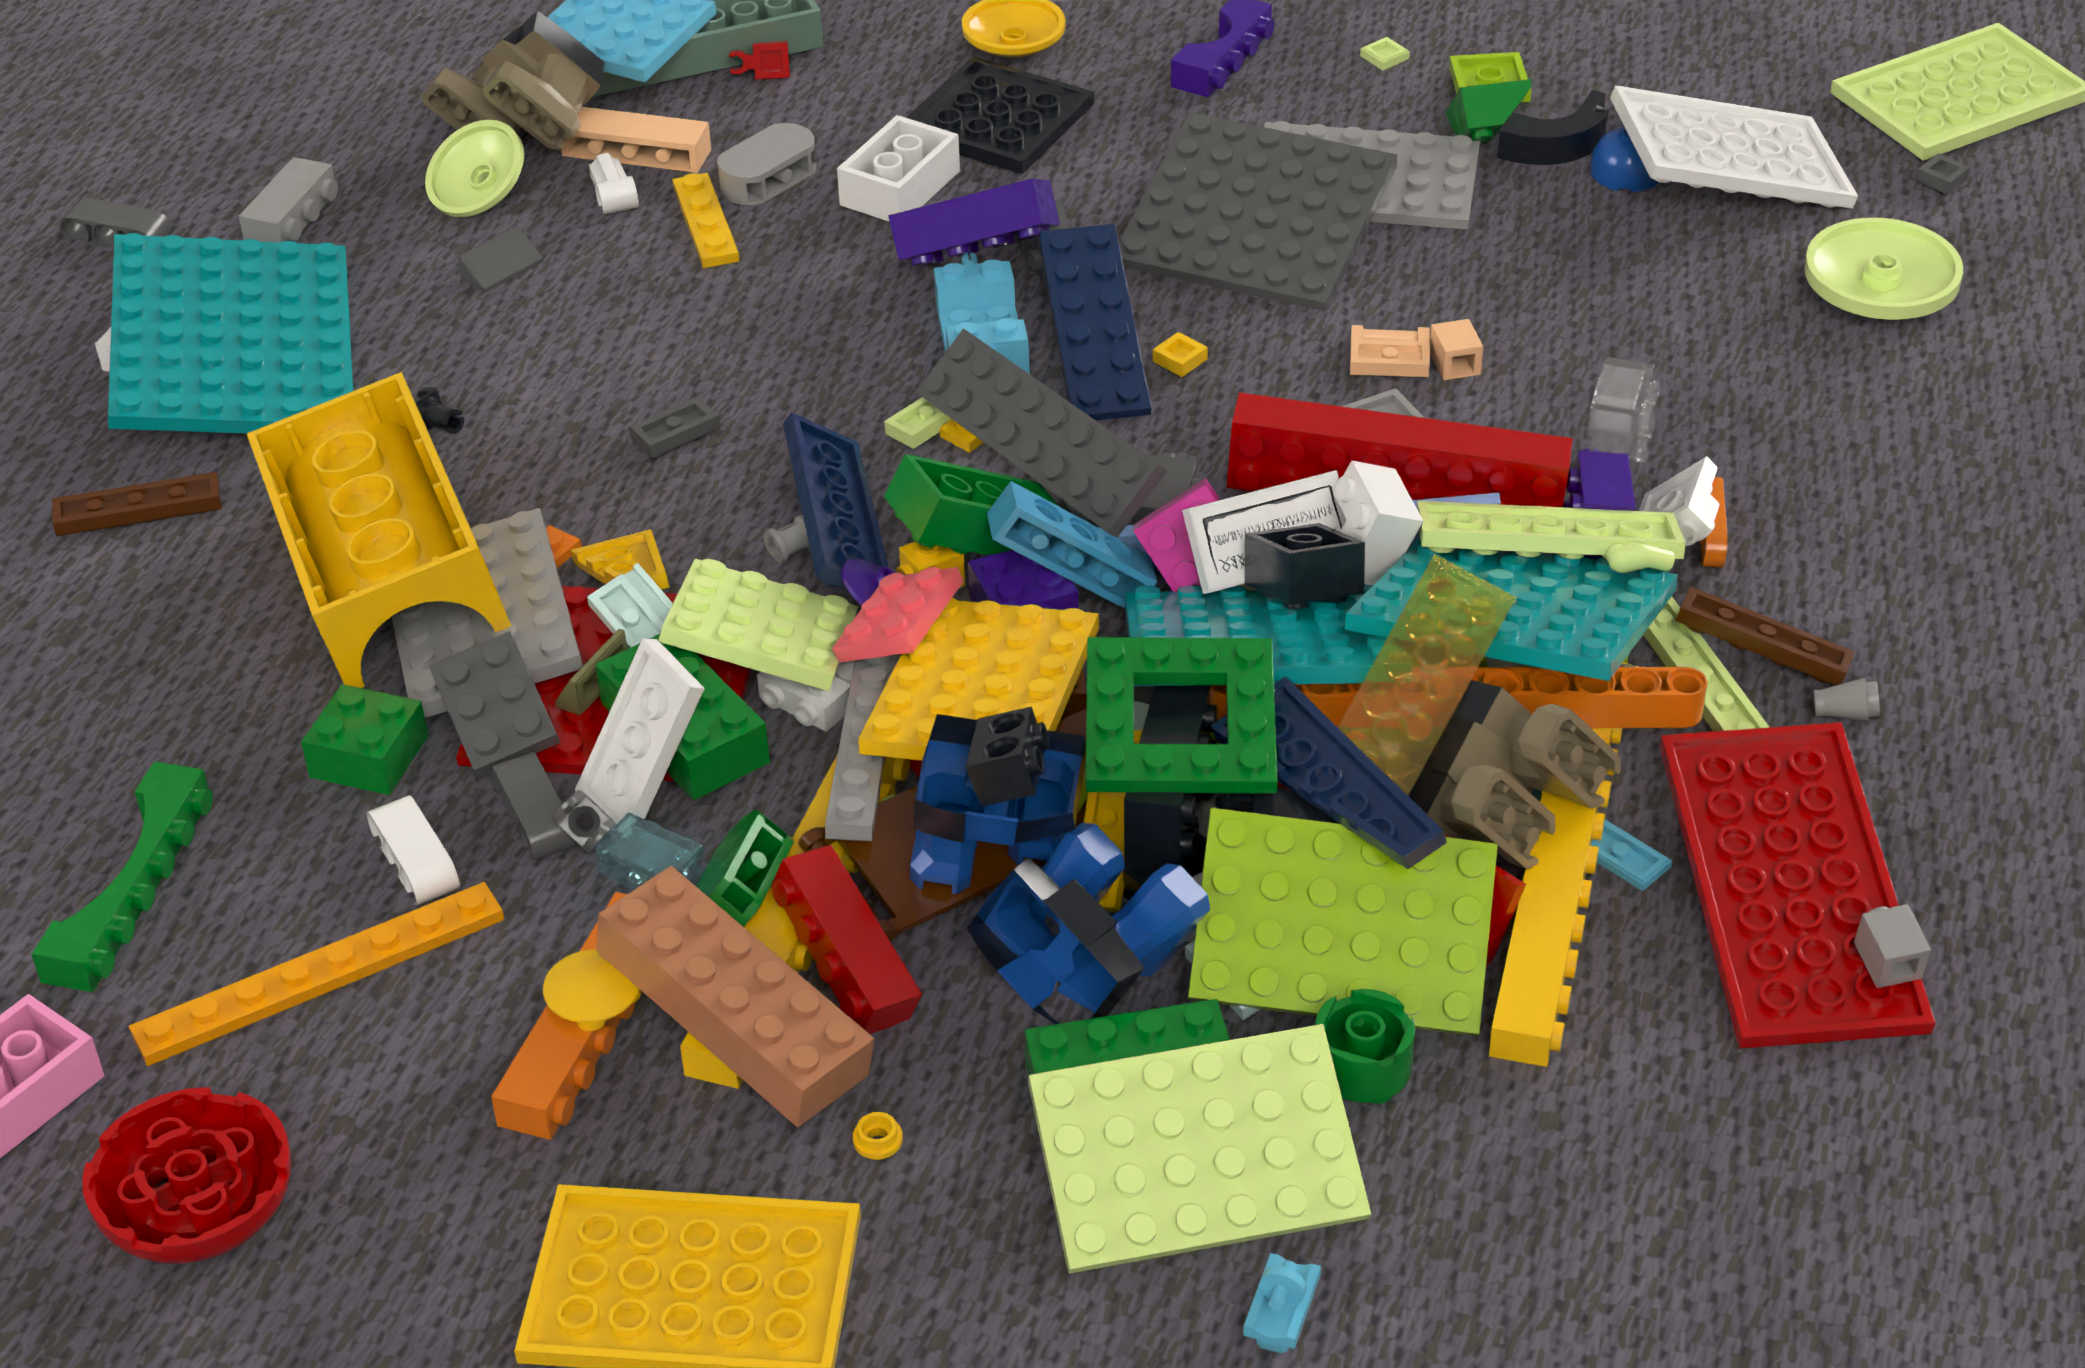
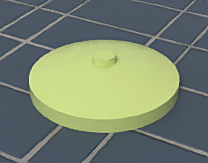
M1859 218L1836 223L1819 232L1808 245L1804 270L1807 281L1813 290L1832 305L1865 317L1900 320L1926 316L1950 304L1960 290L1963 263L1957 250L1946 239L1927 228L1895 219Z

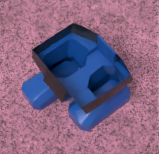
M937 714L924 753L914 804V829L917 831L910 863L909 878L918 889H923L924 881L952 885V894H958L970 887L978 841L1008 845V855L1017 865L1023 862L1024 857L1048 861L1065 834L1075 830L1086 766L1085 736L1047 730L1050 748L1044 753L1045 772L1039 777L1036 795L981 807L966 769L977 720Z
M1082 822L1075 827V830L1067 832L1042 869L1029 857L1025 859L988 897L967 927L976 945L1002 977L1034 1011L1054 1024L1060 1023L1052 1018L1039 1004L1053 993L1056 980L1061 983L1056 991L1094 1012L1090 1019L1108 1016L1139 976L1151 977L1168 963L1194 931L1197 923L1211 910L1208 894L1181 865L1167 863L1147 879L1122 910L1110 915L1099 902L1124 870L1125 865L1120 849L1096 824ZM1047 915L1059 924V934H1051L1045 923Z

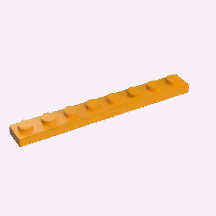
M482 882L131 1024L128 1027L147 1066H150L505 920L503 910L486 883Z

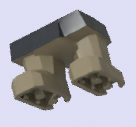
M537 11L523 25L500 41L481 59L483 63L472 76L475 80L444 67L430 81L421 96L425 106L456 130L480 120H497L509 125L517 134L522 127L547 148L560 150L565 141L569 138L573 139L579 130L580 123L577 115L581 107L593 97L601 86L605 62L576 38Z
M1471 680L1408 797L1448 836L1457 839L1497 843V853L1511 864L1528 869L1539 862L1536 857L1529 854L1541 832L1543 831L1551 835L1555 832V815L1531 795L1533 789L1556 794L1574 803L1593 809L1604 803L1605 799L1595 793L1604 780L1607 771L1616 774L1620 773L1621 759L1572 710L1555 704H1548L1537 707L1534 713L1531 714L1528 709L1502 687Z

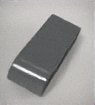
M82 198L60 220L59 229L68 241L75 239L84 241V244L114 247V234L126 235L137 233L142 236L165 237L171 234L172 225L163 213L154 209L94 198Z
M535 752L490 765L496 791H502V803L510 818H516L518 827L516 830L525 848L530 846L532 861L576 847L577 843L552 820L553 815L563 804Z

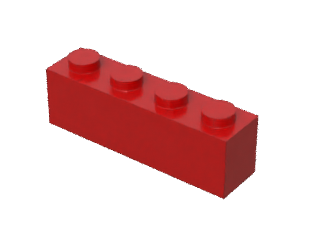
M828 845L784 858L771 885L774 899L786 911L794 925L798 940L803 945H806L817 964V970L821 979L829 984L837 997L840 1009L869 1034L893 1027L910 1019L922 997V993L833 846Z

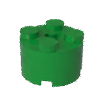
M1372 989L1351 990V997L1336 1001V996H1334L1322 1005L1318 1011L1315 1025L1324 1024L1342 1099L1376 1104L1389 1101L1392 1096L1405 1087L1412 1072L1415 1024L1413 1018L1410 1020L1404 1012V1005L1394 996Z

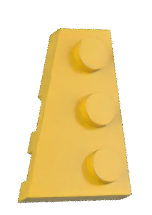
M651 529L570 550L574 563L581 570L604 584H607L620 574H627L633 570L635 564L639 563L661 590L670 588Z

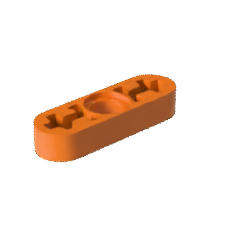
M1714 477L1712 482L1713 490L1710 494L1720 506L1714 520V529L1706 538L1700 541L1701 566L1724 568L1728 541L1724 482L1722 477Z

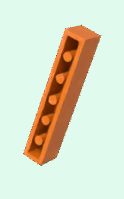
M615 892L607 907L627 894ZM598 921L580 951L596 949ZM636 1002L632 1003L630 1007L619 1015L606 1020L605 1025L595 1031L580 1029L577 1022L561 1018L546 1005L491 1096L497 1126L551 1140L559 1125L566 1126L570 1122L574 1112L576 1096L580 1089L587 1090L591 1086L595 1076L597 1060L601 1053L607 1055L611 1051L615 1042L618 1024L621 1019L628 1020L631 1017Z

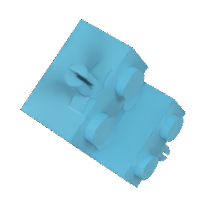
M970 252V260L968 253L963 254L961 257L962 264L951 263L944 267L934 268L936 308L945 352L964 328L1030 374L1028 336L1024 319L1018 320L1014 277L1010 261L987 260L978 264L976 254Z

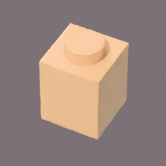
M1464 319L1431 324L1430 355L1442 379L1449 380L1481 375L1483 344L1470 320Z

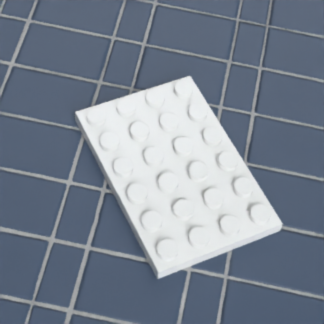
M1616 85L1613 89L1610 99L1650 178L1658 182H1680L1695 188L1713 187L1728 193L1746 192L1761 198L1779 197L1794 203L1812 202L1827 208L1838 206L1852 209L1858 198L1856 191L1811 116Z

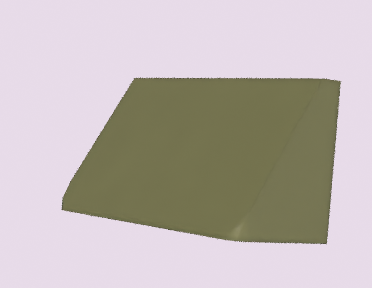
M618 629L569 680L555 701L557 707L581 715L599 697L600 692L595 664L628 649L625 630Z

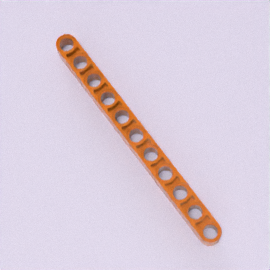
M1540 667L1411 668V683L1293 684L1339 729H1445L1471 680L1502 687L1528 709L1531 714L1534 713L1537 707L1548 704H1555L1570 709L1590 728H1688L1697 725L1702 720L1707 678L1699 670L1690 667H1619L1609 681ZM1209 685L1210 704L1218 706L1217 719L1226 716V685Z

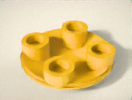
M596 949L576 952L563 958L550 969L543 984L544 999L551 1011L561 1018L577 1022L578 1027L584 1031L599 1030L605 1025L606 1020L625 1011L642 994V991L601 956Z

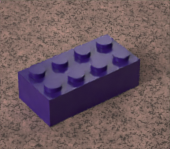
M1033 178L888 215L898 260H911L912 266L921 264L922 266L943 262V254H947L948 257H962L965 253L970 255V252L976 254L980 252L979 245H983V248L1008 246L1015 243V236H1019L1020 239H1035L1039 236V231H1048L1050 227L1060 225L1050 180Z

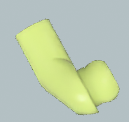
M1631 542L1625 545L1615 543L1607 549L1606 560L1610 568L1619 573H1627L1643 568H1652L1666 572L1673 567L1675 555L1671 550L1640 542Z

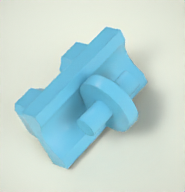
M1270 1253L1244 1324L1243 1336L1257 1339V1344L1260 1348L1278 1353L1287 1352L1288 1348L1295 1349L1321 1276V1266L1316 1264H1296L1284 1259L1280 1255Z

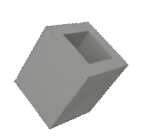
M1908 904L1891 908L1878 907L1862 914L1854 944L1876 988L1922 979L1931 948Z

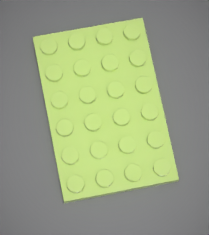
M1995 23L1832 80L1830 93L1924 161L1936 156L1938 153L1949 152L2085 102V81L2000 23Z
M1324 1024L1029 1075L1030 1094L1069 1274L1366 1220L1371 1216Z

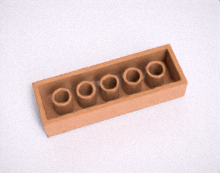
M670 866L598 913L596 951L797 1128L869 1076L875 1038L674 867Z

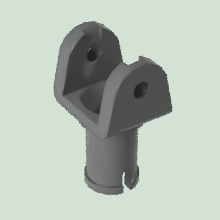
M580 790L567 799L552 818L564 832L588 853L616 825L611 817ZM584 813H589L594 819V825L589 830H584L579 825L580 815Z

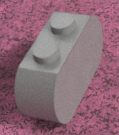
M773 124L719 154L717 165L721 194L728 201L736 204L758 205L811 176L817 169L813 133L806 127L797 124Z

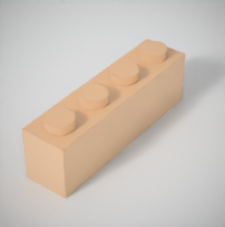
M581 107L577 115L580 128L574 138L566 140L561 148L562 156L595 160L597 155L609 153L611 157L619 159L620 163L698 173L711 151L709 122Z

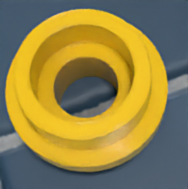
M872 1112L863 1116L853 1131L855 1150L861 1156L868 1159L880 1160L894 1155L903 1143V1133L900 1125L891 1115L884 1112ZM874 1136H883L880 1139H872Z

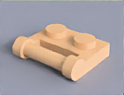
M1352 325L1350 375L1429 377L1430 327H1418V331L1363 329V325Z

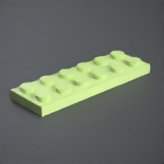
M1417 501L1416 508L1424 521L1418 530L1421 546L1428 547L1431 551L1438 553H1449L1454 551V548L1471 549L1473 552L1481 555H1493L1500 550L1515 551L1516 554L1525 557H1536L1543 552L1558 553L1561 557L1568 559H1580L1584 557V554L1602 555L1606 559V551L1612 544L1622 543L1625 545L1631 542H1640L1671 550L1675 555V559H1684L1686 542L1674 513Z

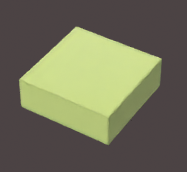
M1385 37L1361 48L1360 56L1381 70H1385L1408 60L1410 51L1390 38Z

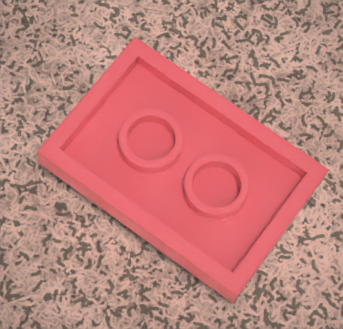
M930 567L915 574L903 575L902 573H892L881 579L877 589L862 604V609L853 621L844 628V633L832 647L839 663L913 653L964 582L958 568L939 570L938 567Z

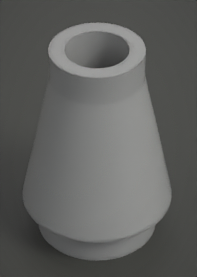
M1861 678L1823 690H1813L1816 716L1868 722L1869 717L1880 716L1877 681L1866 682L1865 678Z

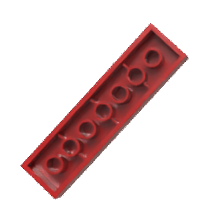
M1239 392L1231 427L1226 488L1254 492L1337 470L1338 477L1340 478L1344 475L1351 460L1396 469L1412 500L1499 493L1501 505L1563 507L1573 438Z

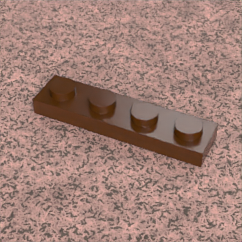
M217 472L52 498V520L56 536L222 509Z
M1691 586L1675 620L1686 625L1694 632L1707 633L1727 641L1737 649H1747L1769 658L1770 661L1777 665L1792 667L1809 674L1817 681L1829 682L1834 685L1843 683L1855 653L1853 650Z

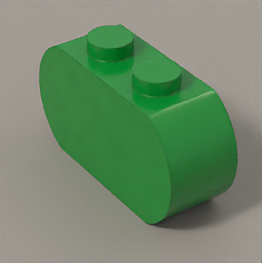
M753 810L744 816L718 845L696 887L744 927L761 906L782 860L786 858L794 843V839L760 811Z

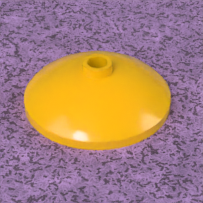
M982 0L971 6L962 18V33L969 43L985 53L1006 58L1026 57L1050 48L1062 37L1066 26L1063 11L1049 0Z

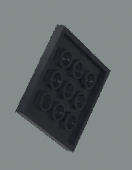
M973 56L906 118L958 134L959 154L1023 174L1094 105V92Z

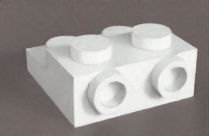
M1706 456L1645 493L1639 511L1674 513L1686 542L1685 546L1693 545L1696 541L1703 540L1714 529V520L1720 506L1710 494L1713 490L1712 482L1718 467Z
M855 661L839 663L830 691L760 672L757 674L759 697L768 707L772 709L779 707L793 714L801 724L805 726L814 725L827 732L845 716Z

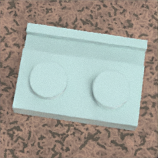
M639 563L635 564L633 570L627 574H620L587 596L588 605L613 634L618 629L625 630L627 648L641 643L643 638L650 639L660 634L662 625L673 605Z

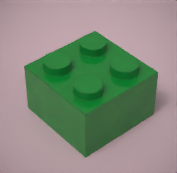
M341 684L301 741L309 778L390 795L428 738L422 701Z

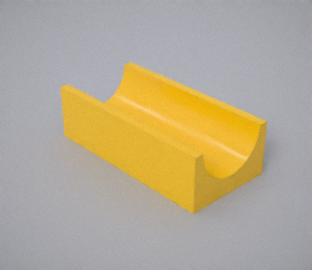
M402 372L247 433L312 617L344 685L358 688L365 687L361 675V661L367 642L377 628L387 619L411 606L434 601L454 602L468 606L483 615L491 624L495 633L511 626L474 535Z

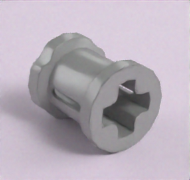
M802 514L795 517L793 523L778 530L770 528L763 535L767 551L780 565L787 562L788 557L804 549L811 551Z

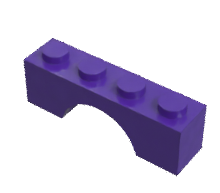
M1229 0L1219 10V38L1221 39L1208 43H1187L1171 59V87L1209 97L1217 88L1222 89L1227 77L1232 72L1240 70L1243 60L1248 55L1253 56L1256 53L1259 43L1263 39H1269L1272 36L1275 25L1274 19H1271L1272 4L1258 0Z

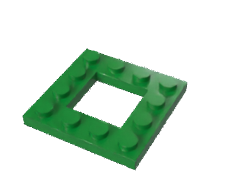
M1087 637L1086 792L1277 793L1272 638ZM1134 684L1226 685L1228 744H1134Z

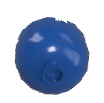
M1625 127L1606 133L1597 142L1591 157L1590 167L1592 177L1600 185L1611 190L1619 191V188L1631 189V192H1639L1650 189L1659 183L1650 178Z

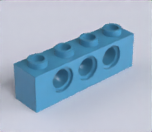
M1010 481L987 512L993 540L1124 609L1125 592H1135L1137 587L1155 586L1157 583L1151 557L1148 554Z

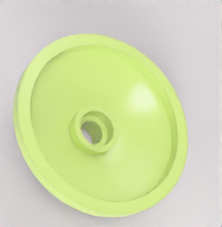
M497 120L476 121L455 131L439 146L427 168L425 187L430 201L441 212L453 217L473 216L497 205L509 194L521 173L524 162V148L520 137L509 125Z

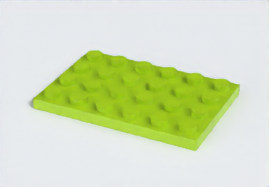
M1211 808L1201 888L1208 894L1211 910L1196 926L1188 1000L1205 1001L1217 999L1218 1003L1223 1005L1317 1016L1322 1005L1334 996H1336V1001L1351 997V990L1372 989L1385 992L1397 998L1404 1005V1012L1410 1020L1413 1018L1415 1029L1478 1036L1480 1033L1498 844L1446 837L1447 843L1411 868L1406 869L1342 824Z

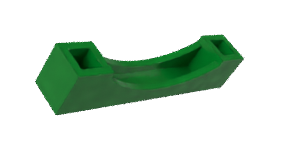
M155 761L152 763L135 790V796L144 824L131 857L112 883L92 902L62 922H51L31 954L41 983L93 992L101 978L110 976L114 968L116 953L122 944H128L132 940L135 932V922L142 911L150 910L154 903L155 890L162 878L167 879L171 876L175 865V857L182 846L187 847L191 843L196 822L201 815L205 816L211 810L213 793L208 788L204 769Z

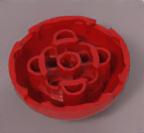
M210 1087L173 1091L135 1106L114 1121L99 1137L100 1146L91 1162L85 1163L82 1189L86 1206L94 1223L101 1233L121 1250L135 1257L157 1263L185 1264L199 1262L220 1256L237 1248L251 1239L269 1222L280 1206L288 1188L291 1175L290 1145L286 1131L276 1114L268 1106L247 1094L238 1092L236 1097L212 1094ZM164 1177L168 1178V1183L154 1188Z

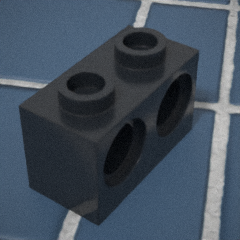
M1032 706L978 718L966 769L981 807L1036 795L1039 777L1045 772L1043 758L1045 751L1050 748V741L1045 724L1043 722L1037 723Z

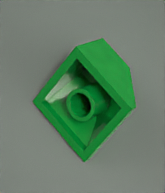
M1531 79L1460 87L1445 112L1456 135H1465L1472 138V141H1480V143L1492 140L1532 86Z

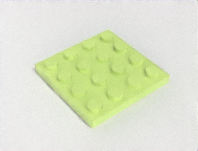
M694 559L662 625L659 642L830 691L839 666V660H837L832 647L844 633V628L856 617L858 606L849 604L845 598L840 596L828 595L825 597L808 592L805 587L799 584H780L767 580L764 575L758 572H739L729 569L717 560Z

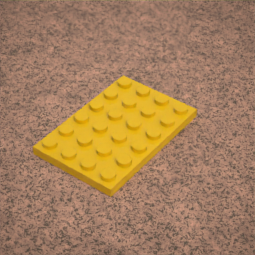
M951 598L914 652L901 654L858 738L859 754L923 761L937 714L978 720V718L1032 706L1037 723L1043 722L1047 730L1056 731L1087 658V637H1096L1099 630V613L1084 612L1076 608L1057 610L1041 608L1033 604L1013 606L1002 605L995 601L969 602Z
M558 1184L514 1350L516 1361L519 1364L576 1368H835L861 1220L860 1204Z

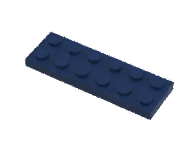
M1115 224L1039 231V245L1068 401L1096 421L1151 415L1152 407Z
M791 412L784 421L783 427L816 578L827 586H837L848 591L841 576V569L848 560L859 558L870 561L880 567H889L859 443Z

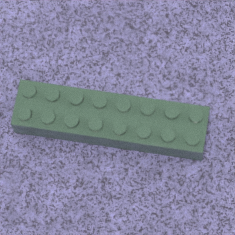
M710 0L715 2L716 15L646 82L603 72L601 86L593 97L742 65L743 60L739 56L729 57V52L738 49L746 53H753V42L788 41V54L824 47L821 10L814 0Z

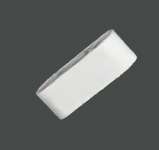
M408 795L367 811V821L374 837L379 836L381 839V850L390 864L395 863L399 872L397 876L406 891L414 893L416 903L414 904L416 906L460 889L458 874L450 856L412 796Z

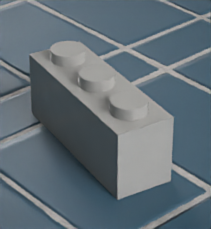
M293 157L239 215L243 239H255L263 242L298 241L303 229L311 221H316L322 208L329 201H334L338 194V183L334 177L332 164Z

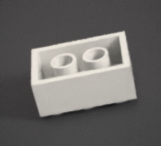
M896 115L837 168L840 206L889 221L888 215L922 207L960 172L958 134Z

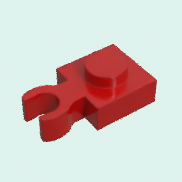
M788 41L753 42V53H746L738 49L729 52V57L739 56L743 60L741 67L730 68V73L742 74L748 69H754L755 80L790 78Z

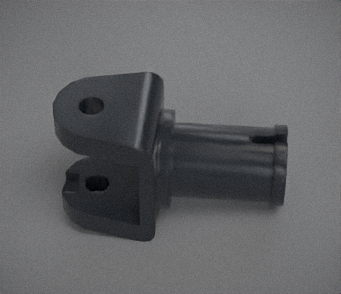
M425 387L417 393V397L420 399L415 403L427 429L437 428L450 434H456L462 429L464 425V417H460L463 414L462 411L443 406L437 388Z

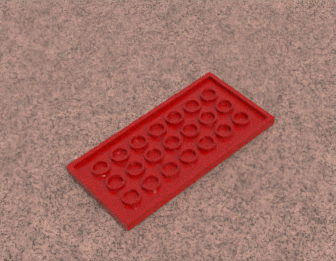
M1842 722L1661 735L1659 748L1739 1049L1932 1034L1936 1022L1923 980L1918 979L1876 988L1854 944L1863 913H1868L1878 907L1891 908L1899 906Z

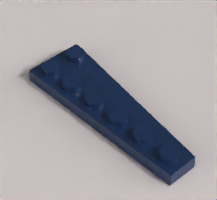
M1286 677L1274 683L1277 781L1406 869L1411 868L1447 843L1444 831ZM1226 715L1211 725L1215 738L1222 744H1228Z

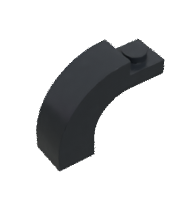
M1592 90L1575 113L1563 118L1540 119L1512 112L1499 131L1497 158L1529 165H1554L1575 161L1593 153L1597 142L1606 132V123L1609 115V109L1604 108L1606 93Z

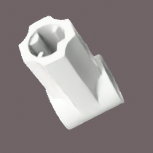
M609 153L597 155L594 162L589 164V171L595 186L598 205L602 206L603 209L602 215L639 208L633 177L626 176L619 159L611 157Z

